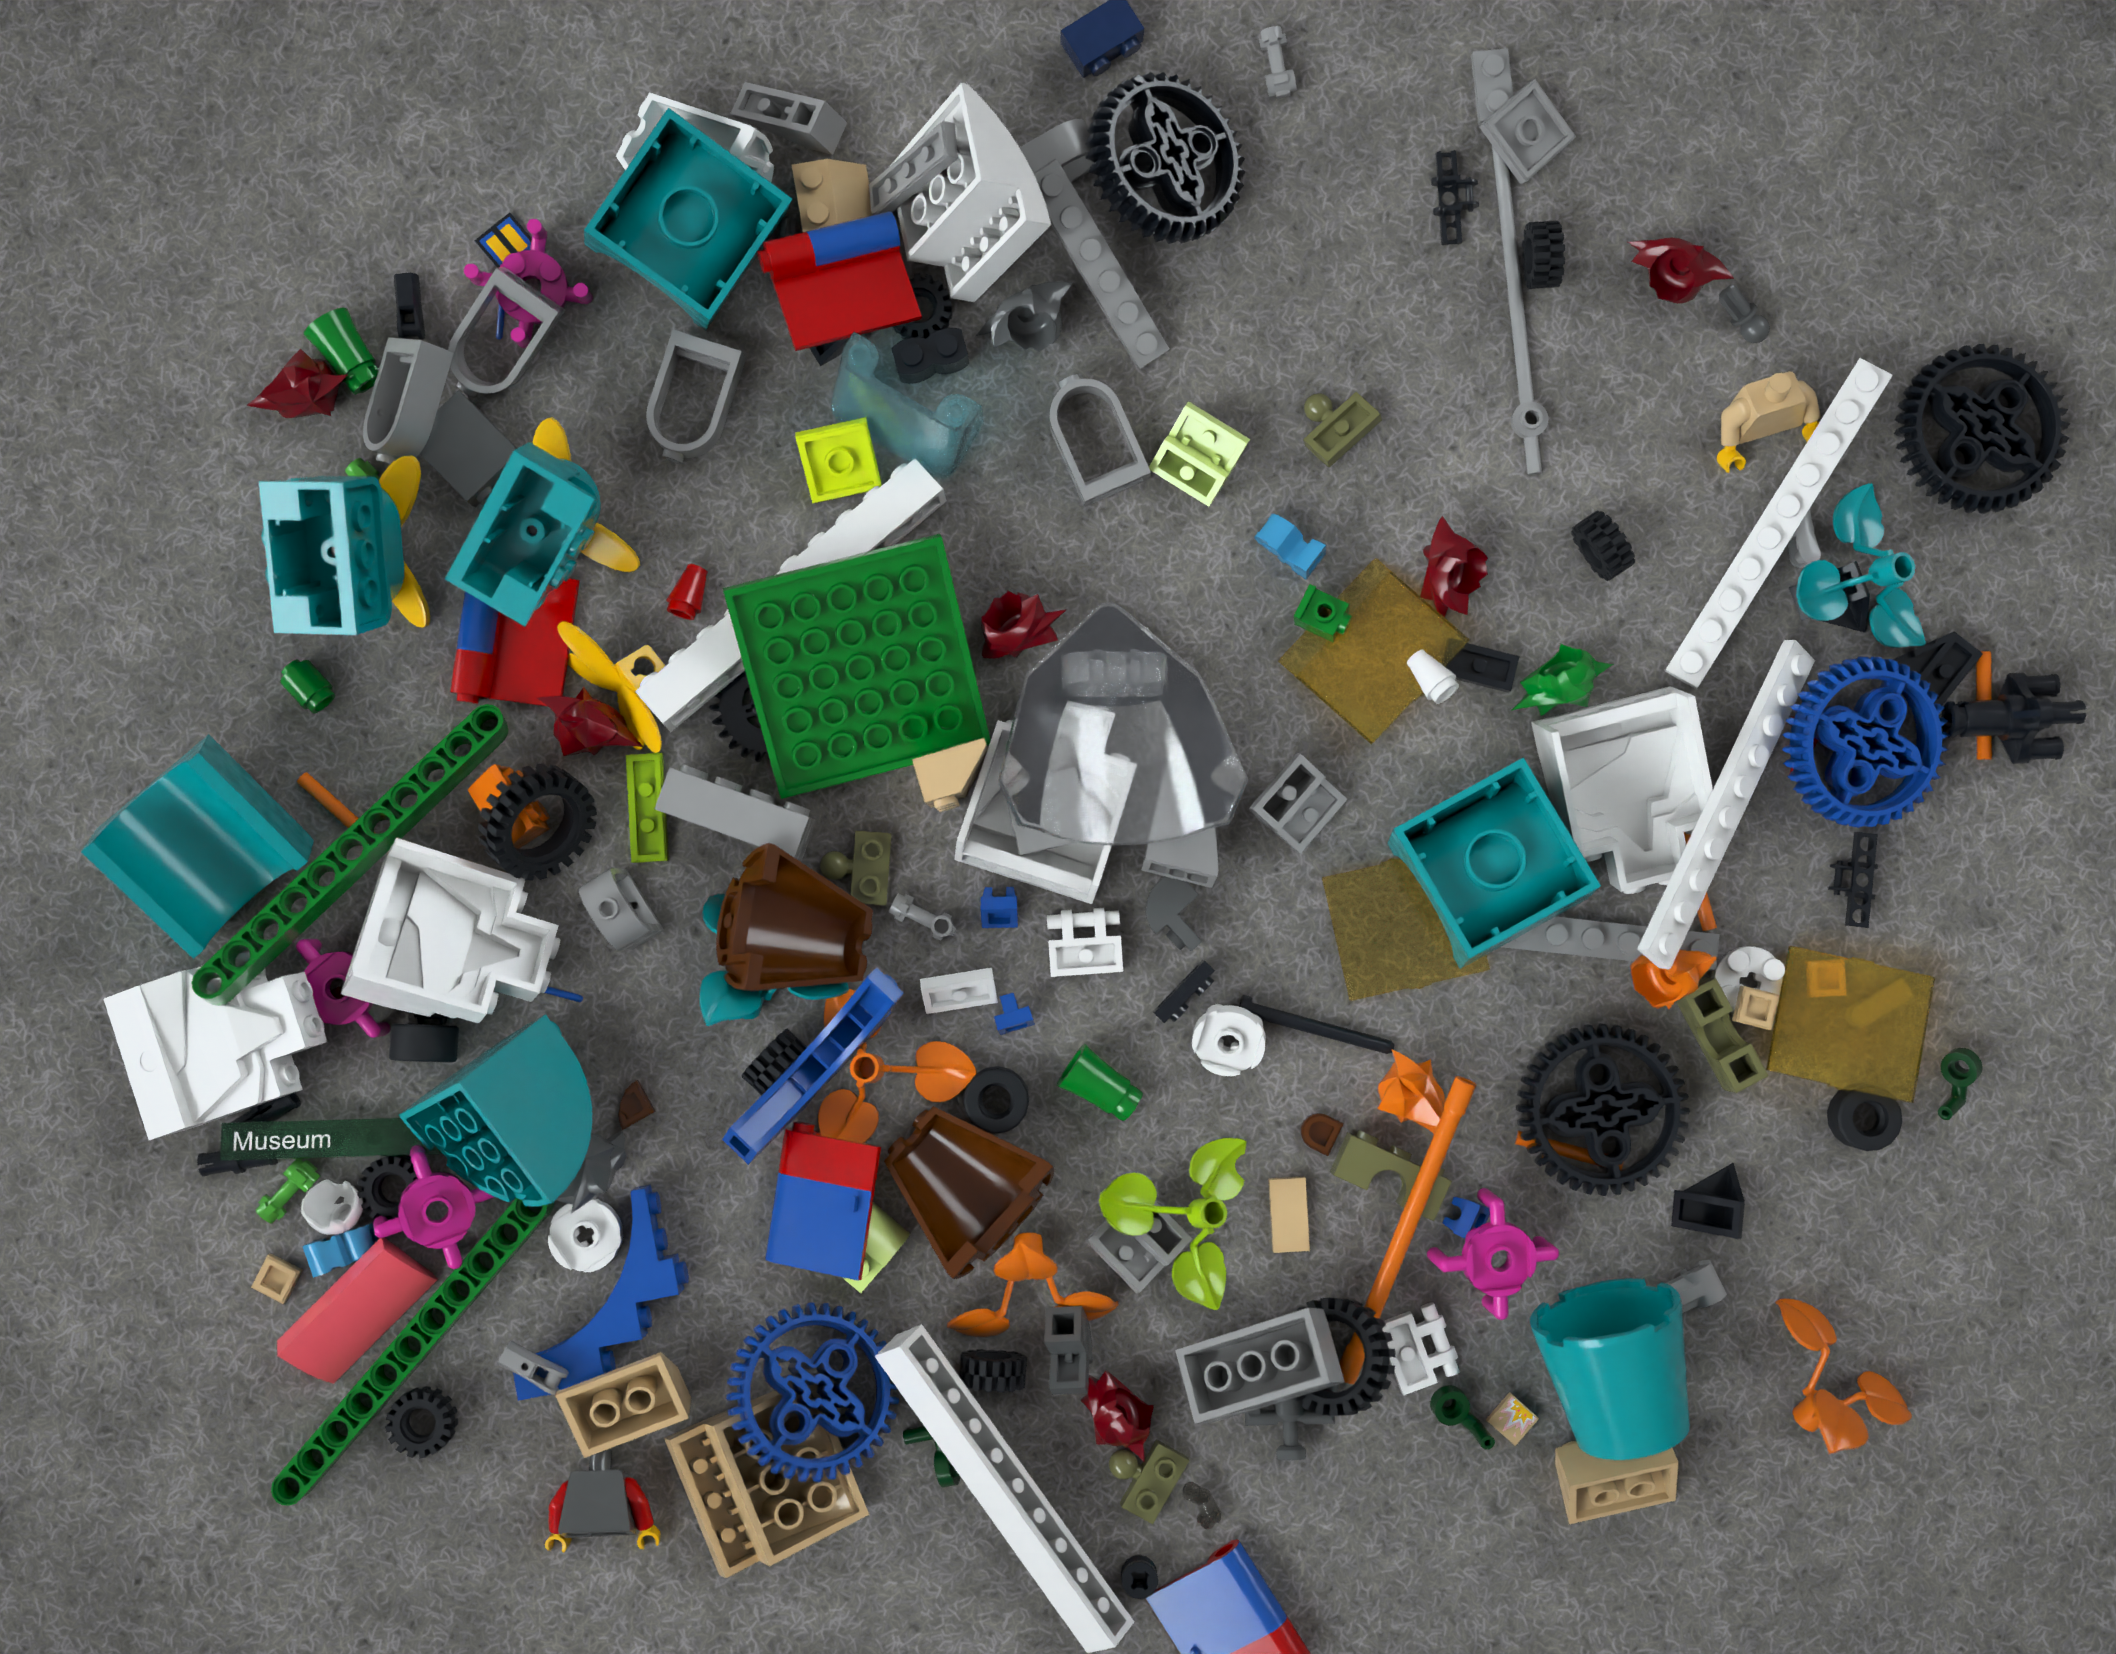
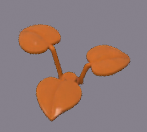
M849 989L847 993L841 996L826 999L824 1027L836 1016L856 990ZM881 1027L869 1039L875 1037L879 1033ZM933 1041L921 1046L916 1053L917 1066L885 1065L882 1058L878 1055L866 1053L867 1044L865 1042L857 1050L858 1055L850 1063V1073L857 1081L856 1086L859 1090V1096L857 1097L850 1090L841 1089L825 1097L818 1113L821 1136L863 1144L868 1141L877 1129L879 1112L873 1104L863 1102L866 1097L865 1084L879 1081L885 1072L917 1073L915 1086L919 1094L932 1102H946L958 1096L977 1074V1070L971 1059L962 1050L946 1042Z
M1027 1232L1016 1235L1013 1239L1014 1248L994 1265V1273L998 1277L1008 1280L1001 1307L995 1312L985 1308L965 1312L949 1321L947 1328L974 1337H990L1005 1332L1010 1327V1321L1004 1318L1007 1313L1014 1282L1025 1279H1046L1053 1300L1058 1304L1055 1307L1082 1306L1088 1321L1107 1315L1119 1303L1118 1301L1114 1302L1108 1296L1095 1292H1078L1068 1295L1066 1298L1060 1296L1052 1277L1057 1273V1264L1043 1253L1042 1236L1037 1233Z
M1779 1299L1775 1302L1781 1310L1785 1325L1795 1340L1807 1349L1821 1351V1356L1809 1384L1802 1390L1806 1397L1793 1408L1792 1413L1796 1422L1803 1429L1815 1432L1820 1428L1829 1454L1841 1450L1859 1448L1868 1441V1431L1862 1418L1854 1409L1848 1407V1405L1858 1400H1866L1870 1413L1887 1424L1901 1425L1912 1418L1906 1402L1895 1386L1875 1372H1863L1857 1379L1858 1386L1862 1392H1857L1844 1400H1838L1827 1390H1815L1814 1388L1830 1354L1828 1346L1833 1345L1837 1341L1835 1331L1828 1319L1812 1305L1794 1299Z

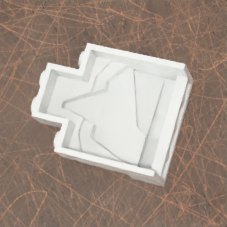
M1669 686L1531 722L1551 804L1557 810V814L1586 862L1598 860L1602 857V853H1604L1610 884L1625 894L1642 892L1646 889V885L1654 883L1668 885L1686 847L1684 832L1692 834L1713 790L1695 696Z
M1067 701L1057 727L1046 769V774L1074 767L1091 839L1020 856L1003 784L1028 779V776L1007 755L1015 721L1007 720L1005 723L998 720L957 838L955 860L1092 904L1137 768L1136 764L1130 763V759L1123 755L1110 754L1108 756L1103 754L1115 714L1109 713L1106 707L1081 705Z
M396 838L383 860L341 994L383 1007L431 1017L434 1013L479 1024L486 1014L492 1015L499 994L493 991L532 1002L540 992L545 993L551 977V972L546 971L549 958H555L560 945V939L556 938L559 925L521 914L528 892L522 891L525 883L524 878L520 877L518 879L509 873Z
M250 952L240 953L236 957V967L247 964L250 959ZM202 966L165 976L104 999L149 1140L191 1129L303 1090L299 1080V1071L294 1064L292 1054L327 1042L324 1033V1023L319 1017L313 999V989L307 980L305 972L267 981L266 970L264 969L230 1002L220 1006L211 1005L197 996L192 990V978ZM214 978L209 982L207 986L208 994H213L220 989L222 984L221 978Z

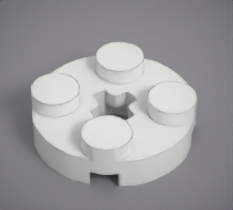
M1744 946L1729 951L1717 961L1716 970H1713L1711 977L1718 980L1733 1010L1735 1009L1739 988L1744 986L1740 984V978L1747 977L1749 972L1753 973V979L1758 981L1757 988L1754 989L1778 994L1777 1006L1783 1000L1786 992L1785 967L1770 952L1758 947Z
M1215 1004L1210 1006L1207 1012L1195 1024L1192 1038L1194 1053L1196 1052L1197 1056L1201 1059V1064L1214 1074L1221 1076L1240 1075L1242 1070H1246L1249 1067L1253 1069L1257 1066L1265 1052L1266 1035L1262 1019L1245 1008ZM1233 1035L1239 1042H1232L1230 1047H1226L1221 1037Z
M596 1198L571 1213L573 1205L567 1203L555 1213L551 1221L550 1235H548L549 1249L556 1261L567 1269L584 1272L597 1271L615 1258L622 1245L623 1226L621 1220L610 1205ZM583 1225L586 1229L590 1227L593 1229L592 1244H589L586 1240L581 1243L578 1241L577 1236L581 1233L578 1228L579 1226Z

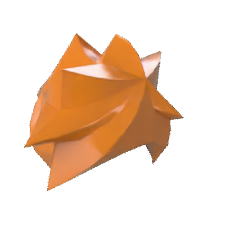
M1680 949L1669 970L1658 968L1641 954L1630 965L1634 989L1652 1007L1659 1009L1666 1006L1670 1009L1674 1002L1692 994L1698 989L1699 980L1709 970L1717 957H1712L1706 952Z
M1392 1050L1395 1062L1378 1085V1093L1381 1099L1378 1109L1394 1114L1401 1123L1412 1120L1435 1133L1444 1110L1445 1094L1433 1076L1431 1059L1426 1062L1415 1063L1403 1054Z

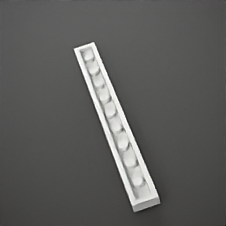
M1859 358L1665 670L1667 673L1696 690L1698 689L1893 376L1892 374Z
M1796 640L1783 641L1637 948L1658 968L1671 969L1786 724L1785 720L1788 719L1792 711L1790 706L1795 704L1799 696L1797 693L1801 692L1815 662Z

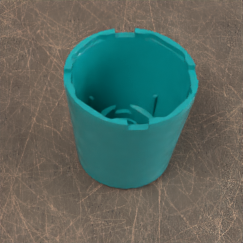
M1637 1278L1605 1280L1563 1291L1558 1294L1560 1301L1550 1306L1548 1303L1543 1302L1533 1311L1530 1317L1532 1333L1577 1444L1583 1452L1596 1458L1608 1460L1637 1459L1666 1451L1685 1439L1690 1430L1683 1314L1680 1294L1674 1287L1663 1282L1658 1284L1657 1287L1646 1286L1645 1279Z

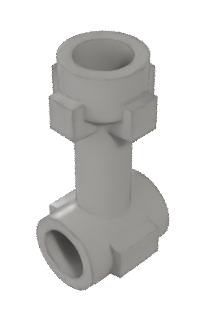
M1279 26L1269 27L1260 32L1261 39H1259L1261 51L1267 50L1272 72V74L1265 75L1268 96H1276V99L1290 96V92L1297 91L1294 70L1285 69L1281 47L1287 45L1286 34H1282V29Z
M897 894L889 910V913L895 915L894 919L901 922L906 917L930 928L933 932L932 937L938 940H942L949 935L954 936L957 928L952 921V915L944 912L942 915L937 916L914 905V897L905 894V896Z

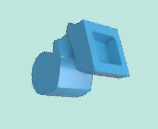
M1273 513L1262 529L1254 536L1258 543L1274 555H1277V558L1282 563L1290 565L1295 573L1306 580L1326 555L1325 544L1314 539L1307 544L1295 525Z
M373 1223L344 1231L341 1234H336L328 1241L324 1238L310 1242L302 1247L314 1278L336 1269V1267H344L357 1261L378 1240L374 1233Z

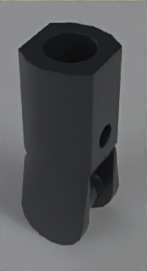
M411 272L395 274L394 286L398 336L402 339L412 336L425 339L419 275ZM414 313L415 322H405V314Z

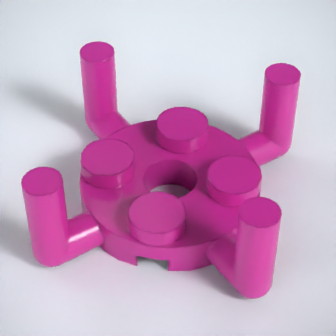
M529 220L527 229L532 235L530 250L507 255L500 267H506L524 281L530 278L538 279L542 285L540 292L562 308L566 301L589 304L593 299V295L584 283H577L574 287H569L568 280L561 266L556 260L545 253L547 231L539 220ZM467 264L464 268L466 277L477 286L484 287L493 274L482 272L475 264ZM497 291L495 295L500 306L513 319L519 321V326L511 331L512 340L519 347L527 348L532 339L534 324H541L543 322Z
M318 939L299 940L296 944V949L309 964L304 972L313 989V999L323 1023L344 1025L356 1021L371 1038L388 1035L390 1025L387 1022H376L368 1013L373 1003L346 995L341 999H337L330 992V985L334 979L341 978L345 981L353 953L331 952L320 955L319 951L322 944Z
M415 1145L410 1150V1156L417 1179L410 1183L402 1192L398 1207L399 1217L388 1220L385 1216H378L374 1220V1233L378 1238H385L403 1231L409 1239L420 1245L433 1249L442 1248L448 1266L451 1269H458L463 1261L457 1242L465 1236L474 1220L475 1204L494 1198V1196L479 1188L470 1190L454 1174L432 1173L425 1149L420 1145ZM434 1201L444 1202L448 1206V1212L445 1217L439 1220L430 1219L426 1215V1209L430 1203Z
M1482 1188L1478 1191L1477 1198L1490 1209V1222L1471 1229L1467 1233L1461 1256L1448 1257L1437 1247H1432L1427 1251V1258L1443 1272L1463 1271L1468 1281L1474 1287L1487 1294L1482 1298L1483 1307L1497 1319L1504 1320L1509 1314L1508 1296L1517 1293L1523 1288L1521 1285L1528 1277H1532L1537 1262L1556 1260L1559 1256V1250L1541 1236H1536L1531 1241L1519 1227L1505 1222L1504 1201L1487 1188ZM1505 1250L1507 1253L1505 1263L1500 1267H1492V1256L1497 1251Z

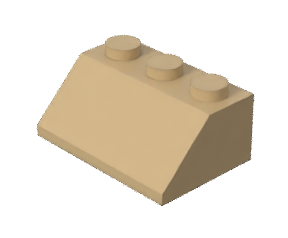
M832 159L792 165L803 232L872 216L866 165Z
M984 738L912 759L924 801L930 808L935 807L939 812H943L960 806L958 800L966 798L982 768L988 750Z
M662 1352L562 1389L555 1394L584 1458L689 1419L691 1396L678 1367Z
M1571 1441L1562 1447L1555 1448V1465L1569 1524L1676 1500L1678 1460L1673 1448L1655 1455L1629 1460H1608L1590 1456L1579 1448L1577 1441Z

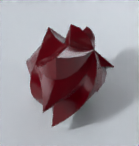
M1671 237L1627 242L1639 251L1631 262L1648 268L1649 287L1655 289L1658 299L1683 304L1693 300L1703 286L1712 280L1734 279L1725 265L1714 255L1704 250V246L1694 245L1686 240Z
M300 349L291 357L284 368H281L282 370L276 378L254 400L246 405L276 410L284 418H298L318 414L331 416V411H334L339 385L347 375H334L325 360L311 359Z
M1443 516L1436 526L1431 545H1426L1423 549L1424 556L1428 560V567L1420 597L1433 601L1440 628L1448 608L1468 615L1469 594L1480 588L1479 581L1488 575L1486 566L1487 555L1477 545L1455 534Z
M1007 590L1000 598L993 599L987 612L981 617V628L985 638L981 655L986 659H996L1009 654L1017 659L1025 649L1057 641V634L1051 627V624L1066 610L1045 612L1038 594L1030 597L1019 592L1016 595Z
M584 686L576 698L566 696L537 698L555 713L553 735L560 742L563 756L583 752L596 755L604 746L611 745L643 747L627 729L624 717L613 707L592 698Z
M1105 1371L1099 1380L1089 1375L1088 1393L1081 1399V1402L1092 1414L1096 1444L1116 1447L1123 1445L1131 1449L1145 1463L1144 1443L1149 1436L1154 1405H1148L1140 1400L1108 1371Z

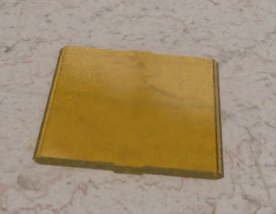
M1377 558L1372 560L1337 597L1349 603L1348 614L1353 616L1344 635L1338 633L1333 643L1306 630L1278 661L1371 745L1413 701L1416 702L1420 696L1424 695L1411 668L1407 665L1408 659L1414 653L1423 649L1446 667L1470 641L1468 637ZM1324 607L1319 616L1323 618L1329 617L1332 611Z
M1391 858L1386 862H1381L1380 865L1322 877L1350 1001L1407 988L1410 990L1415 988L1422 989L1424 986L1432 985L1431 983L1490 970L1487 955L1462 969L1458 967L1453 958L1450 940L1437 912L1416 877L1400 858Z
M1789 946L1766 1070L1824 1083L1837 1090H1855L1914 1103L1935 978L1874 964V962L1863 958H1846Z

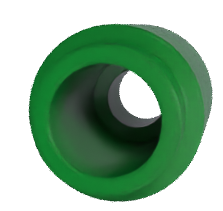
M296 659L286 665L281 672L283 675L280 680L281 685L303 709H309L313 714L326 708L336 696L332 691V685L309 660L300 662L299 659Z

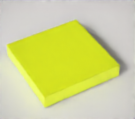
M866 417L795 432L812 504L868 492L876 486H882Z

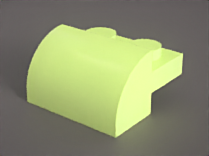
M1188 402L1169 435L1164 439L1149 469L1205 505L1210 506L1234 469L1250 439L1191 402Z
M874 1202L862 1280L857 1281L843 1278L860 1293L864 1291L881 1269L887 1265L910 1236L908 1231Z

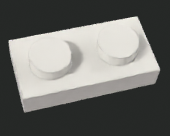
M992 968L920 979L926 1014L998 1003Z

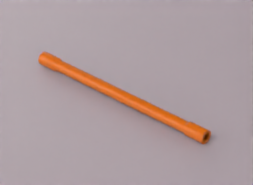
M1455 1076L1444 1103L1442 1116L1364 1307L1371 1308L1376 1312L1375 1318H1380L1460 1119L1464 1116L1475 1090L1476 1083L1461 1076ZM1355 1331L1339 1363L1344 1381L1348 1384H1355L1365 1359L1363 1345Z

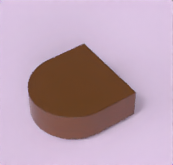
M1315 1113L1303 1121L1301 1137L1307 1146L1329 1156L1344 1123L1328 1115Z

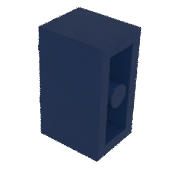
M1109 0L1061 30L1060 43L1082 78L1091 73L1096 77L1108 70L1111 66V61L1120 55L1127 58L1136 53L1141 48L1145 28L1127 0Z

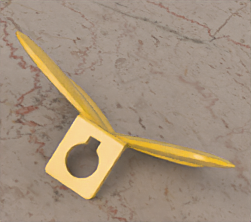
M560 622L557 626L558 633L573 652L568 654V665L590 683L617 692L619 712L626 721L627 729L643 747L645 743L654 753L660 752L662 741L658 725L647 705L635 692L640 688V683L647 675L638 674L634 676L631 671L634 669V662L640 658L649 660L654 666V672L657 673L665 667V664L649 645H644L616 664H613L600 646L583 630L569 622ZM633 746L636 750L643 749V747Z

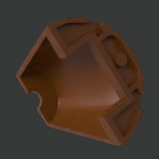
M766 843L752 851L742 862L743 867H746V869L740 876V879L732 878L720 910L716 950L718 964L725 966L726 971H728L724 976L725 980L732 987L744 991L863 981V976L867 969V958L862 953V944L872 934L873 909L775 844Z
M933 1106L929 1111L926 1109L915 1118L912 1123L915 1131L908 1139L905 1140L903 1137H900L890 1146L887 1152L889 1156L884 1160V1163L945 1271L952 1279H959L973 1271L975 1268L971 1265L973 1261L978 1258L985 1262L1012 1236L1044 1196L1039 1189L1043 1183L1046 1186L1051 1183L1055 1170L1048 1161Z

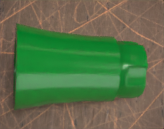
M337 308L329 311L308 325L303 335L319 350L337 375H347L343 382L347 384L354 395L364 393L374 386L379 368L375 365L376 360L363 342L347 308Z
M1083 1044L1078 1049L1057 1082V1087L1078 1095L1107 1114L1112 1113L1122 1121L1130 1117L1143 1096V1092L1130 1084L1129 1079L1099 1058L1086 1044Z

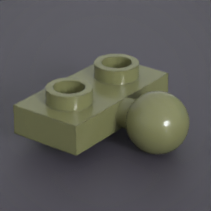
M1357 392L1334 412L1332 411L1333 405L1330 398L1322 393L1311 395L1304 404L1306 416L1314 422H1322L1303 439L1304 445L1328 468L1382 421L1381 414Z
M855 831L853 860L847 859L843 853L838 851L828 852L820 861L822 874L831 880H838L846 874H852L851 896L863 904L886 905L892 833Z
M1157 1439L1145 1457V1463L1143 1462L1141 1465L1138 1464L1136 1456L1129 1450L1120 1449L1114 1452L1109 1460V1469L1113 1476L1122 1480L1133 1478L1119 1502L1121 1507L1153 1524L1189 1463L1188 1457Z

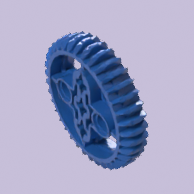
M1860 656L1855 659L1842 660V664L1829 665V671L1817 673L1819 681L1811 680L1807 682L1810 692L1802 691L1797 693L1802 703L1790 706L1796 712L1794 718L1785 720L1792 727L1791 732L1788 731L1782 734L1785 738L1790 739L1789 745L1782 748L1785 753H1790V758L1783 764L1794 769L1787 776L1791 781L1797 782L1793 790L1803 794L1801 801L1812 805L1811 810L1815 813L1822 814V817L1835 821L1840 825L1846 826L1849 824V826L1856 828L1863 826L1876 827L1877 824H1889L1890 819H1902V812L1909 813L1914 811L1913 803L1919 804L1924 802L1922 792L1934 791L1929 782L1941 778L1935 772L1937 766L1946 765L1940 759V755L1949 749L1942 746V739L1950 735L1943 732L1941 726L1947 723L1948 720L1938 715L1945 707L1934 703L1938 694L1934 691H1928L1931 683H1928L1926 680H1920L1921 674L1916 671H1910L1909 666L1898 664L1893 659ZM1862 679L1882 680L1880 688H1874L1861 695L1853 710L1840 705L1825 708L1836 693L1854 681ZM1901 694L1907 700L1915 719L1916 745L1898 734L1907 714V704L1904 698L1900 696ZM1883 704V712L1880 715V706ZM1856 722H1861V723L1868 724V725H1873V726H1876V727L1865 726V725H1857ZM1814 737L1825 747L1833 750L1825 770V780L1831 787L1830 792L1822 783L1816 769L1813 753ZM1855 757L1864 758V759H1870V760H1875V762H1869V761H1865V760H1861V759H1855ZM1852 770L1851 779L1848 781L1849 771ZM1878 774L1891 779L1906 776L1892 793L1879 801L1868 805L1849 804L1853 796H1858L1871 789Z
M814 1302L806 1304L804 1315L800 1304L792 1306V1318L786 1309L778 1311L780 1323L772 1315L765 1318L769 1330L761 1325L755 1326L754 1332L758 1336V1340L751 1336L745 1337L744 1342L751 1350L738 1349L736 1355L745 1361L743 1364H731L730 1369L740 1373L739 1378H729L727 1380L728 1385L737 1386V1393L727 1394L726 1399L729 1401L737 1400L738 1407L729 1409L728 1414L730 1416L740 1414L741 1421L732 1424L733 1430L745 1428L747 1433L740 1436L739 1442L744 1444L752 1439L754 1444L748 1449L747 1453L750 1456H754L761 1450L763 1454L758 1461V1464L761 1466H765L773 1459L770 1470L773 1474H777L785 1465L784 1478L792 1479L796 1469H798V1480L806 1482L811 1470L813 1481L821 1482L824 1469L828 1480L836 1479L837 1475L836 1466L842 1475H847L850 1473L848 1461L856 1468H859L863 1465L859 1453L867 1458H872L874 1452L869 1444L871 1443L877 1447H881L884 1444L882 1438L877 1434L878 1432L888 1434L891 1431L890 1426L885 1424L884 1420H893L897 1416L895 1412L888 1410L889 1405L899 1404V1398L890 1397V1391L897 1390L898 1388L894 1383H890L889 1376L875 1358V1355L887 1343L886 1341L874 1343L873 1340L879 1334L877 1329H873L867 1334L864 1332L868 1326L866 1319L854 1325L856 1313L853 1311L849 1312L842 1319L843 1307L841 1306L835 1307L830 1315L828 1303L821 1304L817 1314ZM804 1326L829 1327L846 1335L845 1340L831 1339L825 1341L818 1347L811 1358H808L801 1351L791 1346H781L773 1350L769 1349V1345L782 1334ZM855 1344H858L868 1357L876 1381L875 1406L867 1425H865V1410L861 1400L846 1388L847 1383L854 1375L858 1366V1356L854 1348ZM833 1351L839 1352L843 1358V1366L839 1371L833 1370L828 1362L829 1356ZM760 1358H763L765 1381L782 1396L774 1407L769 1419V1427L773 1435L771 1441L768 1440L758 1426L751 1406V1381L754 1369ZM789 1361L788 1370L791 1372V1375L781 1376L782 1367L778 1364ZM816 1368L819 1374L811 1375L806 1370ZM818 1384L819 1387L816 1392L820 1395V1398L810 1399L811 1390L808 1388V1385ZM847 1407L845 1415L848 1417V1420L838 1421L840 1413L837 1411V1408ZM817 1408L823 1414L811 1415L808 1409ZM789 1412L795 1413L799 1418V1427L794 1433L788 1432L784 1427V1418ZM817 1425H820L828 1433L836 1437H847L855 1433L859 1435L846 1449L823 1458H802L781 1450L783 1444L797 1445L804 1442Z

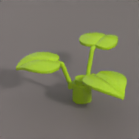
M1222 1138L1210 1141L1198 1148L1190 1162L1189 1173L1195 1183L1203 1186L1200 1193L1204 1198L1193 1200L1188 1207L1155 1206L1157 1198L1156 1188L1147 1176L1140 1173H1126L1117 1177L1100 1193L1099 1197L1100 1208L1107 1222L1117 1231L1126 1235L1138 1236L1148 1233L1154 1223L1153 1212L1185 1214L1191 1225L1203 1229L1191 1241V1251H1184L1176 1257L1172 1268V1280L1175 1288L1183 1297L1211 1310L1219 1309L1225 1291L1226 1267L1224 1256L1220 1248L1212 1242L1198 1244L1208 1234L1214 1233L1213 1228H1218L1225 1223L1227 1208L1222 1201L1233 1199L1239 1194L1245 1180L1236 1171L1235 1163L1241 1155L1245 1154L1247 1142L1238 1138Z

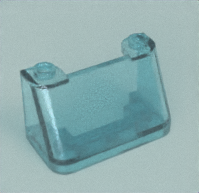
M853 332L841 356L831 399V411L835 419L841 423L866 417L872 442L908 463L916 459L932 477L946 479L952 476L958 470L984 426L982 405L966 396L951 394L941 401L935 412L931 411L876 378L874 372L879 363L878 350L871 341Z

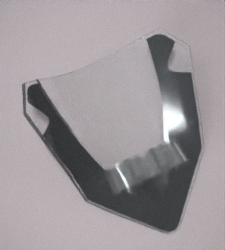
M1112 602L1101 603L1026 673L998 777V783L1018 826L1039 830L1050 836L1068 841L1097 845L1156 843L1193 835L1210 828L1229 825L1249 781L1216 704L1200 673L1125 609Z

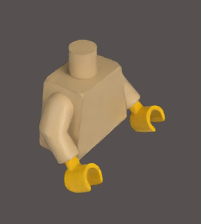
M1791 371L1776 373L1772 377L1743 386L1721 415V445L1725 446V448L1717 455L1718 464L1727 473L1730 472V465L1733 461L1738 470H1743L1746 460L1736 450V445L1799 427L1802 423H1807L1802 429V435L1805 441L1808 442L1819 424L1818 420L1821 418L1816 393L1813 388L1804 381H1797L1795 374Z

